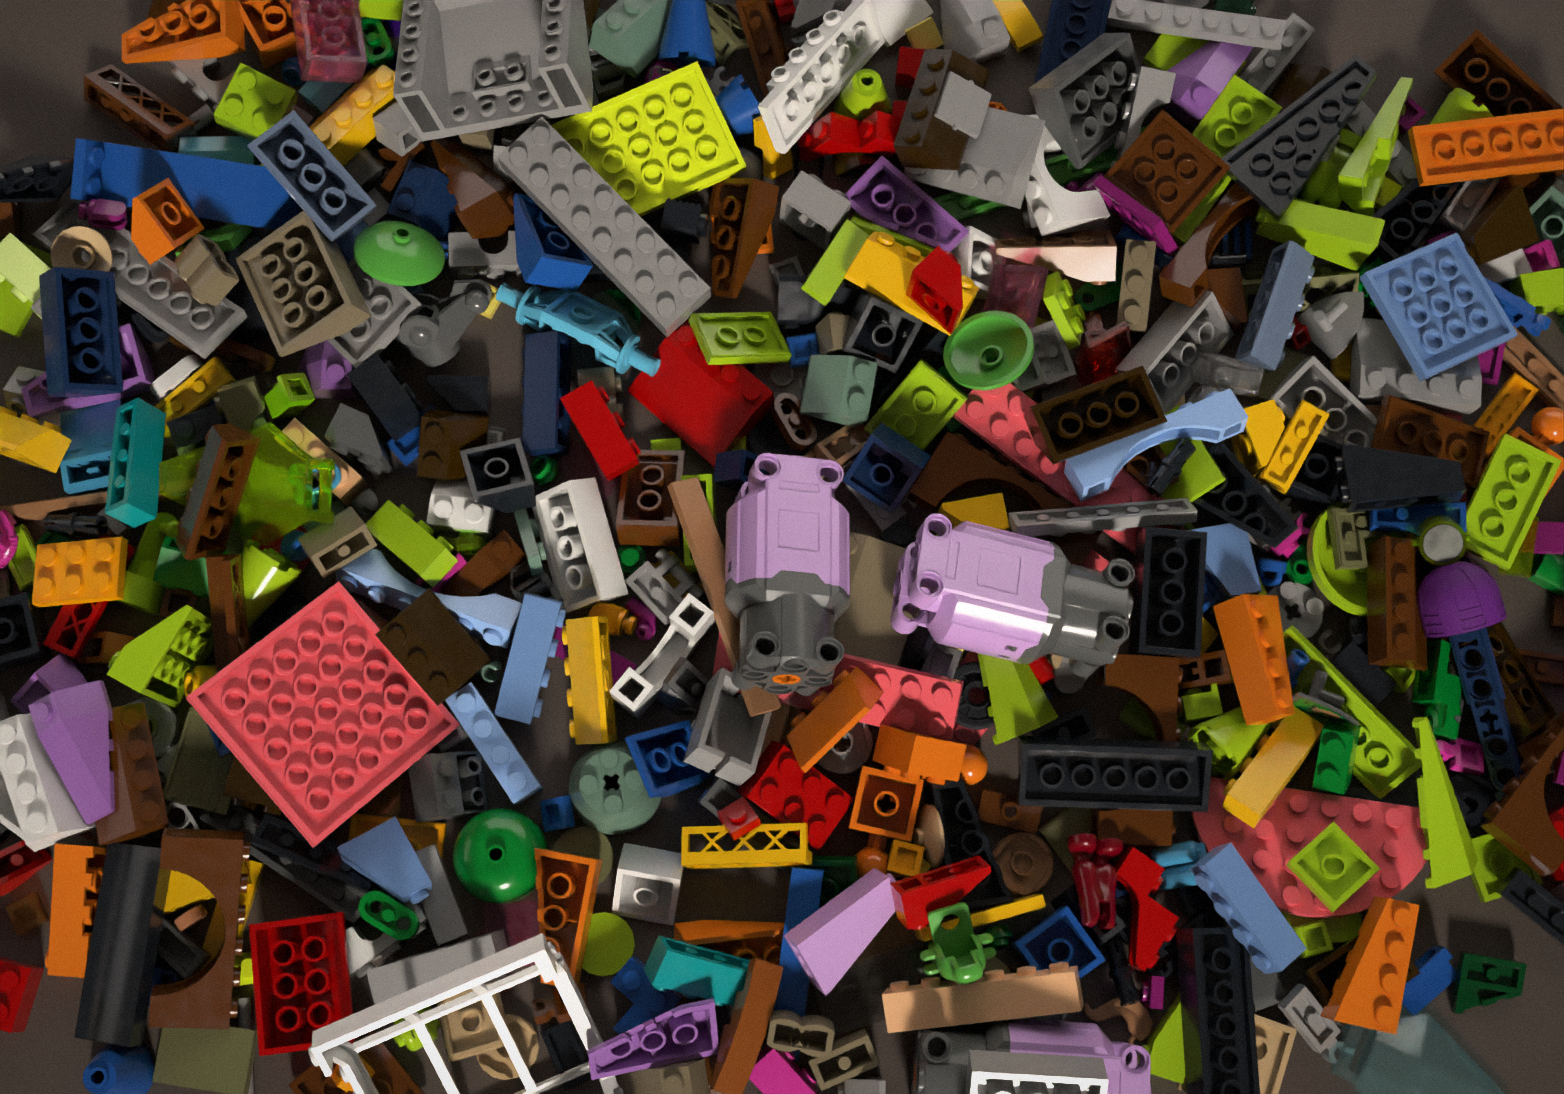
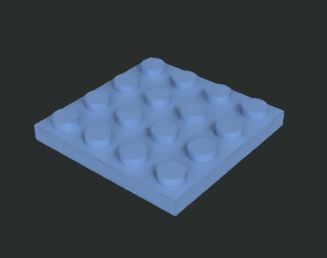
M1458 233L1376 267L1359 277L1420 382L1512 340L1518 335L1473 258L1466 251L1465 245Z

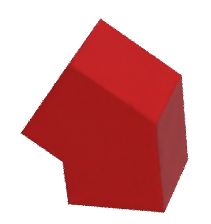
M772 0L779 25L793 21L796 12L793 0Z
M1294 316L1292 322L1295 323V329L1289 340L1286 339L1285 345L1299 350L1312 340L1306 325L1301 324Z

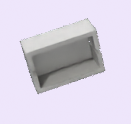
M721 668L706 684L683 762L708 773L715 769L714 776L740 787L756 771L772 711L750 717L742 693L737 698L733 697L740 689L732 683L731 672Z

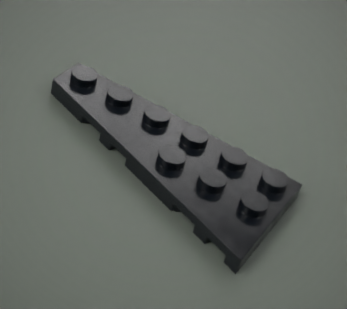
M1355 54L1221 159L1231 167L1226 174L1279 222L1376 80L1377 71Z

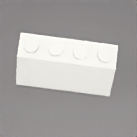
M596 478L569 480L536 495V506L532 507L553 584L564 600L561 609L567 610L566 614L593 607L597 603L610 602L628 595Z
M31 713L18 714L0 721V771L26 845L36 852L95 829V822L92 824L84 822L36 733Z

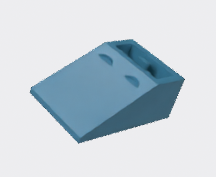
M121 399L60 412V428H62L60 434L72 440L60 464L63 488L69 495L107 491L116 408L123 405Z

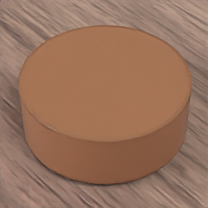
M199 904L174 920V923L179 931H185L207 917L208 912L203 904Z

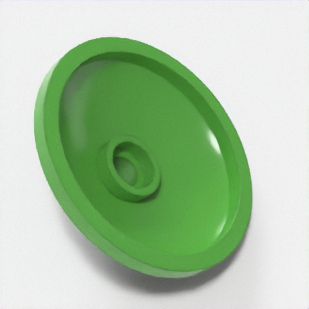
M383 221L366 227L357 235L353 247L354 258L364 272L379 281L398 286L421 285L435 279L443 270L445 262L444 249L431 233L417 225L403 221Z
M1004 311L978 313L961 322L952 335L948 337L943 352L944 364L950 376L966 388L974 390L996 389L1011 383L1026 370L1033 357L1034 339L1028 325L1014 314Z

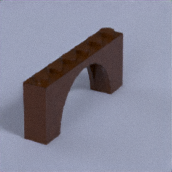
M948 431L910 489L907 498L934 514L936 509L946 499L961 490L975 486H996L1019 495L1034 510L1074 507L1070 500L1062 496L1057 498L1048 493L1047 487L1035 480L1030 482L1022 477V473L1017 468L1011 465L1004 466L995 460L996 457L985 449H980L979 451L969 445L970 441L958 433L953 435ZM1103 530L1092 534L1081 532L1066 533V535L1060 537L1045 535L1046 541L1058 545L1071 564L1081 566Z
M1117 654L1113 664H1104L1097 668V685L1118 689L1133 698L1149 717L1156 741H1180L1177 714L1181 711L1182 701L1180 695H1178V683L1182 681L1183 668L1179 664L1178 657ZM1091 809L1090 834L1096 835L1097 840L1117 838L1122 840L1123 844L1172 846V839L1176 836V822L1173 820V811Z
M1564 710L1556 719L1558 726L1553 732L1551 730L1548 731L1538 742V745L1541 747L1535 755H1529L1520 766V769L1523 770L1517 779L1513 777L1503 787L1502 792L1505 795L1499 802L1494 801L1483 814L1486 819L1480 826L1541 876L1555 873L1564 861V840L1558 834L1549 818L1544 799V783L1547 771L1553 759L1564 749Z
M164 829L161 841L160 869H168L186 874L202 883L214 895L224 916L225 938L216 956L196 974L174 983L153 985L150 996L148 1027L229 1029L231 1018H237L239 998H232L233 987L240 986L241 967H235L236 955L242 956L243 936H237L238 924H244L246 911V905L239 904L240 893H247L248 873H242L243 861L249 862L251 842H244L245 831Z

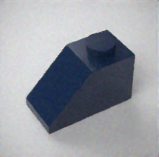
M744 449L717 453L713 482L739 491L741 486L748 481L749 471L759 455ZM759 469L764 475H770L768 471Z

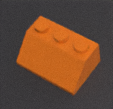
M858 666L850 673L844 669L832 681L835 688L829 694L823 690L811 702L814 708L808 714L802 711L790 723L793 729L786 737L800 768L805 773L873 708L884 693Z

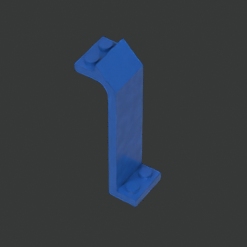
M76 138L70 199L83 201L105 199L124 202L127 207H132L133 198L169 178L197 218L278 229L303 211L265 166Z

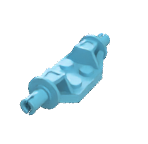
M503 283L497 291V301L517 309L515 317L517 323L521 325L527 324L541 333L552 328L576 338L578 342L595 348V360L616 368V372L624 374L630 366H633L653 377L661 365L660 359L639 350L640 337L633 334L622 313L577 291L562 289L541 292L539 287L533 285L525 293H522L506 283ZM617 336L623 342V348L615 343Z

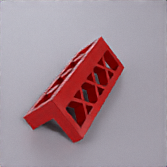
M104 534L102 536H99L98 539L112 537ZM129 544L127 547L126 567L136 549ZM109 601L63 605L43 645L79 660ZM91 608H92V612H91L90 616L87 618V616H88V614H89V612H90V610H91ZM76 637H78L73 649L70 650Z

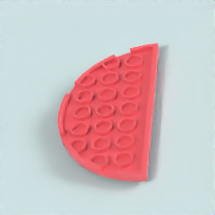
M1211 777L1208 812L1190 811L1198 832V839L1201 843L1204 842L1206 853L1216 846L1231 842L1281 912L1296 916L1319 919L1340 918L1345 915L1368 911L1374 896L1385 898L1396 896L1417 876L1427 862L1426 859H1423V850L1426 849L1423 828H1421L1419 807L1284 787L1257 826L1252 828L1222 808L1226 798L1222 792L1231 779L1223 780V778ZM1334 821L1380 870L1332 913L1286 864Z

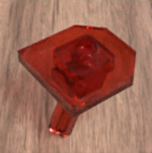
M1091 310L1085 315V344L1074 358L1075 369L1078 375L1076 378L1084 384H1093L1117 373V366L1131 351L1130 329L1127 323L1123 321L1109 330L1104 329L1101 314Z

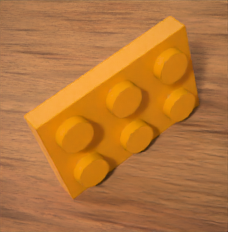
M123 537L37 545L32 605L36 607L123 600L128 540Z

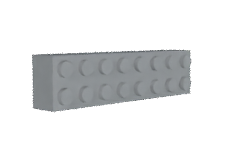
M542 116L498 156L501 168L667 338L691 316V313H694L711 297L710 287Z

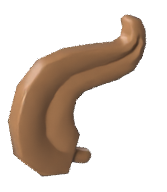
M1115 997L1096 1009H1091L1088 1003L1083 1005L1085 1016L1094 1022L1121 1016L1126 1022L1127 1030L1132 1034L1127 1040L1129 1044H1133L1136 1039L1141 1042L1150 1035L1153 1022L1147 1008L1140 1002L1120 1007L1119 997Z

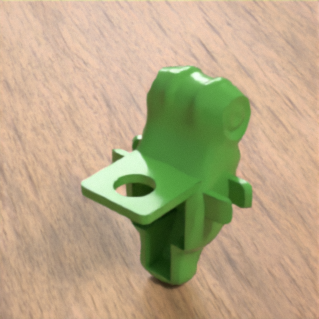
M961 902L928 912L927 917L933 940L928 944L929 949L921 952L920 957L923 961L932 959L933 964L925 965L923 968L924 972L927 975L940 973L945 979L954 981L959 985L971 984L981 978L986 967V959L996 955V950L993 947L983 949L982 945L992 943L994 938L989 933L977 936L974 934L967 903ZM954 914L959 917V922L953 929H944L941 926V921L945 916Z

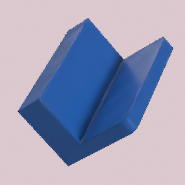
M1432 946L1414 962L1420 974L1405 984L1402 1005L1410 1014L1416 1015L1456 979L1457 971L1448 962L1453 956L1445 947Z

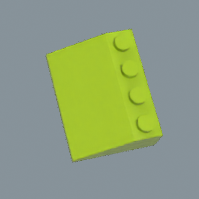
M185 605L126 644L121 651H117L109 662L110 669L107 675L143 695L177 709L185 696L184 679L186 674L190 673L195 666L204 665L214 648L212 620L194 608Z

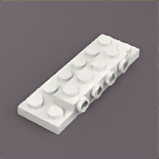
M854 0L844 12L838 10L826 12L823 16L824 22L818 28L812 29L806 34V42L801 47L790 51V59L784 66H779L772 71V79L766 84L769 94L758 105V108L776 152L786 154L844 89L852 77L861 70L885 43L871 0Z

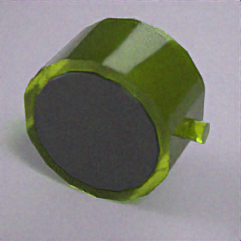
M1434 515L1420 523L1415 532V540H1411V544L1417 547L1426 561L1434 565L1446 566L1455 563L1463 556L1467 549V541H1470V534L1466 535L1454 519L1446 515Z

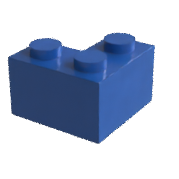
M637 956L631 957L610 981L634 1003L613 1028L618 1034H622L674 1009L683 998L673 990L663 992L655 989L643 970L646 964Z

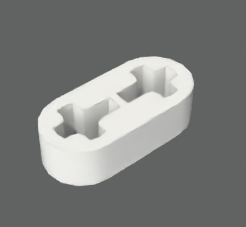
M195 354L188 355L158 377L151 384L150 391L160 402L204 364Z

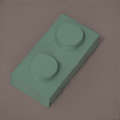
M526 508L514 511L531 575L544 573L541 561L547 558L543 543H536L534 538L540 536L535 518L529 520Z

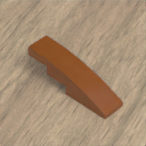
M758 958L749 960L744 989L736 993L730 1024H724L710 1090L724 1094H743L767 1032L782 976V966Z

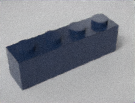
M559 331L526 334L523 347L525 372L522 376L524 403L521 406L523 432L520 437L525 453L536 458L541 455H569L570 416L560 398L570 393L571 338Z

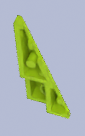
M1401 77L1339 173L1338 197L1358 214L1371 217L1375 214V200L1380 198L1382 192L1381 184L1385 173L1388 171L1399 134L1398 121L1400 116L1405 114V102L1410 90H1412L1413 78Z
M978 653L983 687H988L991 706L987 709L989 717H994L996 734L992 737L995 745L1030 732L1058 718L1029 664H1021Z
M1414 717L1412 727L1415 728L1418 749H1414L1415 759H1420L1423 773L1420 778H1417L1421 828H1423L1426 849L1423 850V859L1429 860L1431 871L1428 878L1425 879L1426 888L1434 889L1472 875L1478 858L1428 717Z

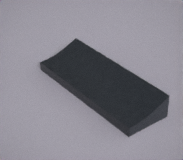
M1018 736L1017 803L1018 805L1208 812L1213 750L1206 742Z
M124 843L107 845L74 1038L125 1047L142 1045L171 870L160 869L161 848Z
M1231 927L1177 929L1176 941L1187 1094H1260L1250 953L1234 937Z

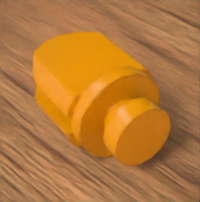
M608 602L597 603L589 611L588 617H608L609 634L613 636H621L624 630L625 634L632 635L637 624L636 617L630 616L628 618V610Z

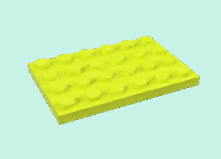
M697 61L593 106L591 112L575 114L551 125L640 217L664 207L668 198L671 201L674 199L678 201L747 170L746 163Z

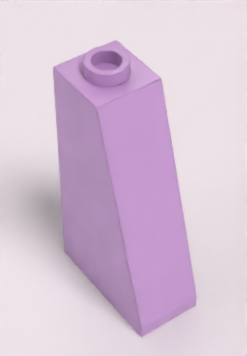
M876 868L872 869L784 935L809 980L823 994L827 995L832 991L896 911L890 883L896 882V880L890 873L885 875Z

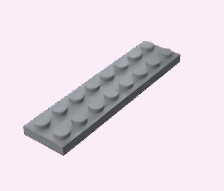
M70 199L32 234L38 243L51 251L55 238L68 228L85 226L98 231L108 241L112 250L113 264L110 272H114L116 297L204 359L247 318L245 311L226 297L217 306L197 302L190 294L191 289L188 283L178 275L176 264L166 256H163L150 265L139 253L136 245L131 240V233L125 228L121 230L97 228L89 225L88 218L87 220H79L78 208L80 202H85L83 200ZM87 251L81 253L82 259L88 262L90 259L89 253Z

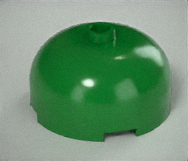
M491 809L474 816L459 832L453 847V867L460 884L472 896L492 904H510L525 898L536 889L537 867L534 848L549 849V846L540 827L528 816L511 809ZM499 848L502 851V857L494 861L491 858V852Z

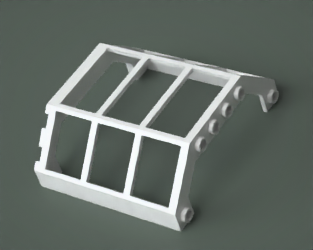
M541 933L312 1031V1046L308 1048L314 1066L320 1065L326 1077L333 1074V1062L338 1064L342 1079L345 1083H351L354 1089L353 1094H379L358 1052L415 1028L447 1093L460 1094L425 1023L482 999L525 1086V1089L514 1094H542L563 1085L565 1082H570L589 1073L590 1068L588 1061L565 1071L563 1074L555 1075L535 1084L492 995L539 974L542 975L545 983L551 980L554 981L586 1050L603 1043V1040L563 955L560 952L557 953L555 946L550 941L547 942L546 937ZM535 961L536 965L487 986L484 984L488 980ZM471 988L473 992L424 1013L418 1014L416 1012ZM397 1019H405V1021L400 1022L396 1025H393L389 1028H386L382 1031H379L354 1043L348 1042L353 1038H356L360 1035H363L367 1032H370L374 1029L391 1023ZM615 1075L599 1079L604 1094H624L622 1088L618 1085Z

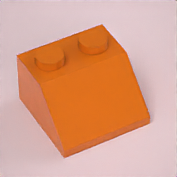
M169 178L132 199L131 240L150 265L205 229Z

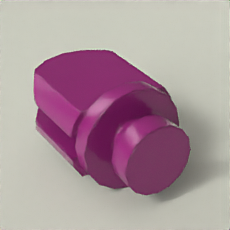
M91 199L89 205L87 202H80L78 218L79 220H87L88 218L89 225L93 227L121 230L127 225L126 205L120 201Z

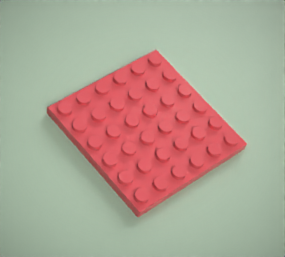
M339 581L186 697L192 707L313 848L460 725L442 703L438 706L375 636L380 629Z

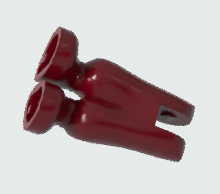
M1088 833L1069 836L1067 838V846L1074 859L1072 875L1078 893L1081 924L1087 927L1097 925L1100 929H1113L1116 916L1115 892L1117 874L1116 868L1109 864V861L1122 853L1123 841L1117 838L1097 840L1096 835Z

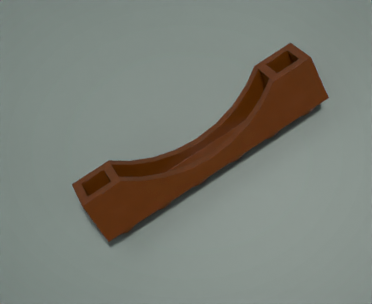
M1236 182L1233 186L1228 187L1224 197L1217 206L1211 208L1208 217L1201 225L1194 229L1190 239L1185 245L1179 247L1172 261L1160 271L1159 282L1162 296L1193 308L1209 288L1208 264L1219 241L1233 227L1258 213L1261 205Z

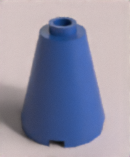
M672 0L658 53V61L671 62L676 64L678 68H683L685 65L696 61L700 68L715 66L716 55L705 0Z
M741 74L735 77L715 98L734 139L754 133L753 119L761 116L758 108L759 103L746 83L742 86L740 85V83L745 81Z
M108 1043L97 1052L84 1070V1086L92 1094H147L154 1083L152 1080L155 1063L153 1064L151 1053L144 1045L125 1047Z

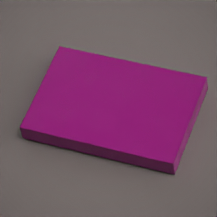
M1099 176L1094 182V186L1111 213L1147 240L1156 242V246L1167 255L1173 256L1179 248L1162 219L1103 176Z

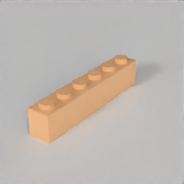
M1058 962L1050 964L1049 969L1036 970V966L1017 968V973L1004 974V970H991L984 973L985 977H981L967 985H959L954 981L941 982L940 977L922 979L921 984L909 985V981L890 983V988H887L882 993L887 1032L894 1033L1081 1012L1084 1003L1078 966L1069 967L1068 962Z

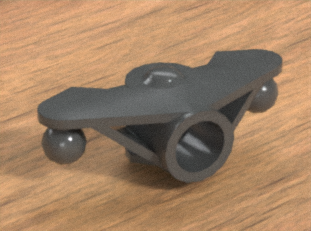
M477 279L455 280L450 295L443 299L426 293L413 295L424 307L416 316H411L403 321L399 334L387 347L420 359L427 367H435L449 361L459 351L461 346L459 338L476 314H481L487 309L492 294L490 285L483 280Z

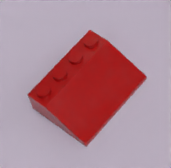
M687 319L668 338L665 337L652 355L661 360L657 373L651 377L649 374L641 371L627 391L715 468L717 453L731 451L770 411L775 397L772 390L741 364L708 365L689 324V319Z
M344 912L249 925L259 1056L308 1050L312 1046V1031L353 1014ZM355 1038L349 1040L348 1042L354 1043Z

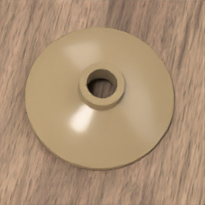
M85 226L68 228L55 238L51 247L53 267L111 271L113 264L111 247L105 237L92 228ZM83 251H87L90 255L88 262L84 261L81 257Z
M926 804L920 811L917 828L913 830L912 841L915 845L925 847L923 858L932 865L931 868L939 867L942 863L945 838L943 824L937 809L932 804Z

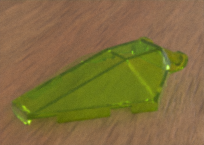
M271 422L248 430L247 432L260 437L261 440L232 530L267 546L308 521L333 523L335 512L331 511L332 470H335V459L314 458ZM205 446L159 463V494L185 507L187 506V494L193 487L197 474L196 466L202 458ZM313 469L319 470V510H312Z

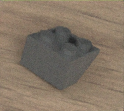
M340 403L324 435L331 444L330 448L335 450L340 458L353 463L354 459L364 463L363 467L375 474L380 475L381 471L391 475L393 468L380 431L369 415Z
M479 751L427 754L409 767L416 823L465 817L489 810L482 759Z

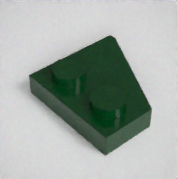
M1460 951L1450 1011L1461 1014L1466 1009L1480 1005L1484 1007L1494 1004L1500 999L1508 1000L1521 996L1527 964L1521 961Z

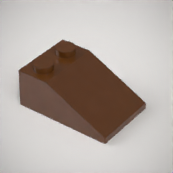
M640 450L641 453L636 455L640 464L622 473L616 517L619 544L680 546L682 526L667 486L671 482L681 481V476L685 475V451Z

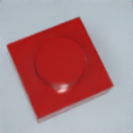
M744 796L716 812L720 822L734 841L761 825L758 815Z

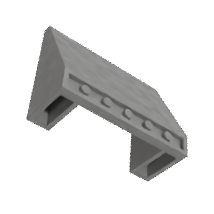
M404 0L393 96L421 140L428 141L535 122L541 116L546 120L591 112L593 81L584 1Z

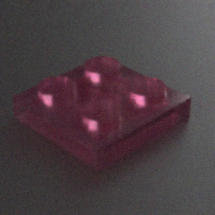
M995 264L983 312H1008L1021 318L1028 327L1034 328L1048 269L1032 265Z

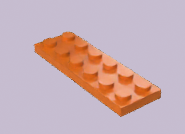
M1564 109L1412 126L1408 130L1419 187L1564 170Z

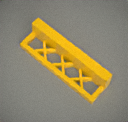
M807 823L761 824L750 831L744 838L741 836L739 838L741 841L732 851H724L717 844L728 833L724 826L682 827L681 865L688 869L812 866V852L808 850ZM780 831L775 837L770 833ZM788 831H800V849H787L779 841ZM757 832H765L772 839L763 850H755L748 843ZM718 833L714 838L709 835ZM690 834H703L710 841L701 852H690ZM776 844L781 848L771 850ZM746 845L750 850L741 849ZM715 846L719 851L710 850Z

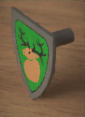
M1316 670L1308 695L1301 692L1292 695L1294 706L1305 713L1340 723L1359 726L1357 720L1340 710L1345 697L1324 690L1328 677L1326 672Z

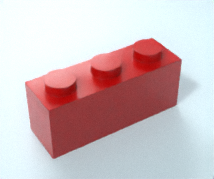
M591 380L560 398L607 481L640 464L636 455L641 452L632 437L626 439L621 431L626 426L618 412L616 411L611 414L606 403L610 402V399L602 385L596 388Z

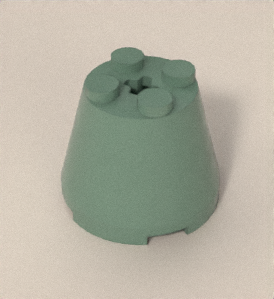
M625 741L598 744L587 750L574 765L569 779V795L577 816L590 828L607 835L626 834L643 827L656 813L662 798H649ZM605 776L611 779L619 778L617 781L620 785L619 789L611 788L607 791V784L603 778Z

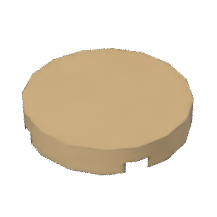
M506 1014L505 1018L508 1029L530 1070L537 1060L540 1048L538 1034L532 1024L523 1017ZM505 1046L476 1055L482 1070L490 1076L502 1080L520 1077Z

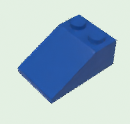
M516 193L513 197L516 258L525 283L577 291L593 267L590 258L528 195Z
M689 720L630 735L625 738L649 798L671 796L689 790L713 777L711 771L708 773L683 762L693 731Z

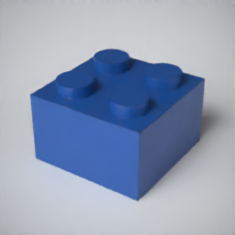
M1068 906L1060 907L1011 943L1026 966H1036V970L1049 969L1050 964L1068 962L1069 967L1078 966L1079 979L1106 960Z

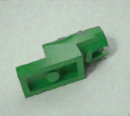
M1434 640L1427 641V670H1416L1412 701L1425 705L1424 717H1428L1436 740L1447 741V738L1457 740L1464 707V700L1461 698L1462 684L1459 676L1447 673L1450 642Z

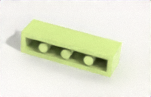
M9 233L0 242V282L2 283L6 279L14 286L10 291L23 303L27 300L34 303L40 297L39 276L50 270V268L14 235Z

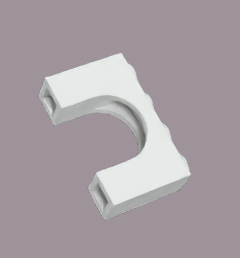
M1035 114V115H1025V116H1029V117H1033V118L1039 119V117L1037 116V114ZM1045 125L1025 191V197L1042 236L1092 230L1110 216L1104 200L1097 190L1072 192L1061 187L1051 177L1045 165L1044 154L1059 153L1062 149Z
M690 593L687 594L669 617L670 626L653 652L636 670L629 667L609 691L613 700L637 720L642 717L654 702L663 687L664 679L680 657L688 659L715 626L714 612Z

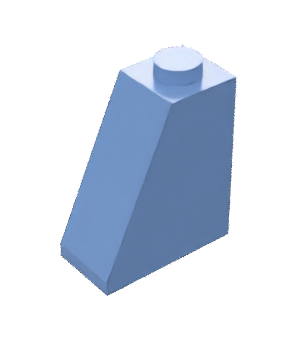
M1231 523L1187 530L1207 532L1205 574L1223 595V601L1241 594L1258 595L1262 591L1247 532Z
M396 816L337 847L342 861L404 905L410 901L412 904L421 902L429 896L428 892L432 890V882Z

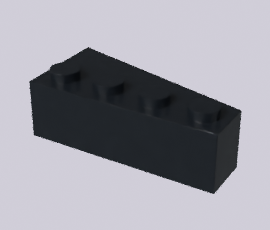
M1415 179L1372 216L1385 220L1378 246L1368 258L1373 262L1380 257L1386 264L1415 251L1461 182L1419 187L1418 179Z
M963 780L945 782V785L931 784L924 787L926 804L935 806L941 817L944 830V857L942 863L937 868L978 855L991 866L992 872L958 903L965 902L968 908L1013 902L1012 894L1005 885L1002 877L1003 873L999 864L994 859L989 847L991 845L979 824V817Z

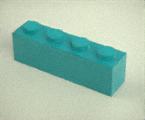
M136 398L116 408L105 508L106 514L133 528L157 517L166 413L140 398Z
M658 935L643 970L651 985L659 991H677L690 999H697V997L704 999L714 998L715 1005L725 1006V1004L734 1006L736 993L744 989L749 959Z

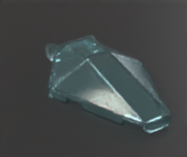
M1429 1013L1400 1017L1396 1035L1350 1025L1336 1064L1332 1063L1329 1073L1350 1082L1358 1094H1505ZM1363 1029L1369 1031L1356 1069L1352 1072L1348 1069Z

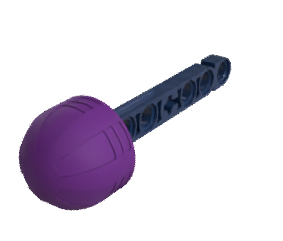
M1449 562L1433 569L1422 581L1417 594L1419 617L1425 637H1449L1467 705H1471L1491 781L1497 789L1495 792L1496 799L1499 802L1505 795L1502 789L1507 784L1500 778L1499 770L1502 768L1511 769L1516 779L1523 771L1520 769L1521 762L1503 699H1506L1486 628L1507 618L1500 589L1494 578L1486 570L1469 562ZM1467 650H1478L1482 655L1481 664L1474 665L1470 663L1466 658ZM1475 680H1486L1491 687L1490 693L1481 694L1477 692L1474 687ZM1488 709L1491 714H1497L1498 716L1493 722L1495 731L1490 734L1487 731L1489 732L1493 728L1490 718H1484L1483 716ZM1494 738L1502 739L1507 745V751L1505 753L1495 752L1491 747V740Z

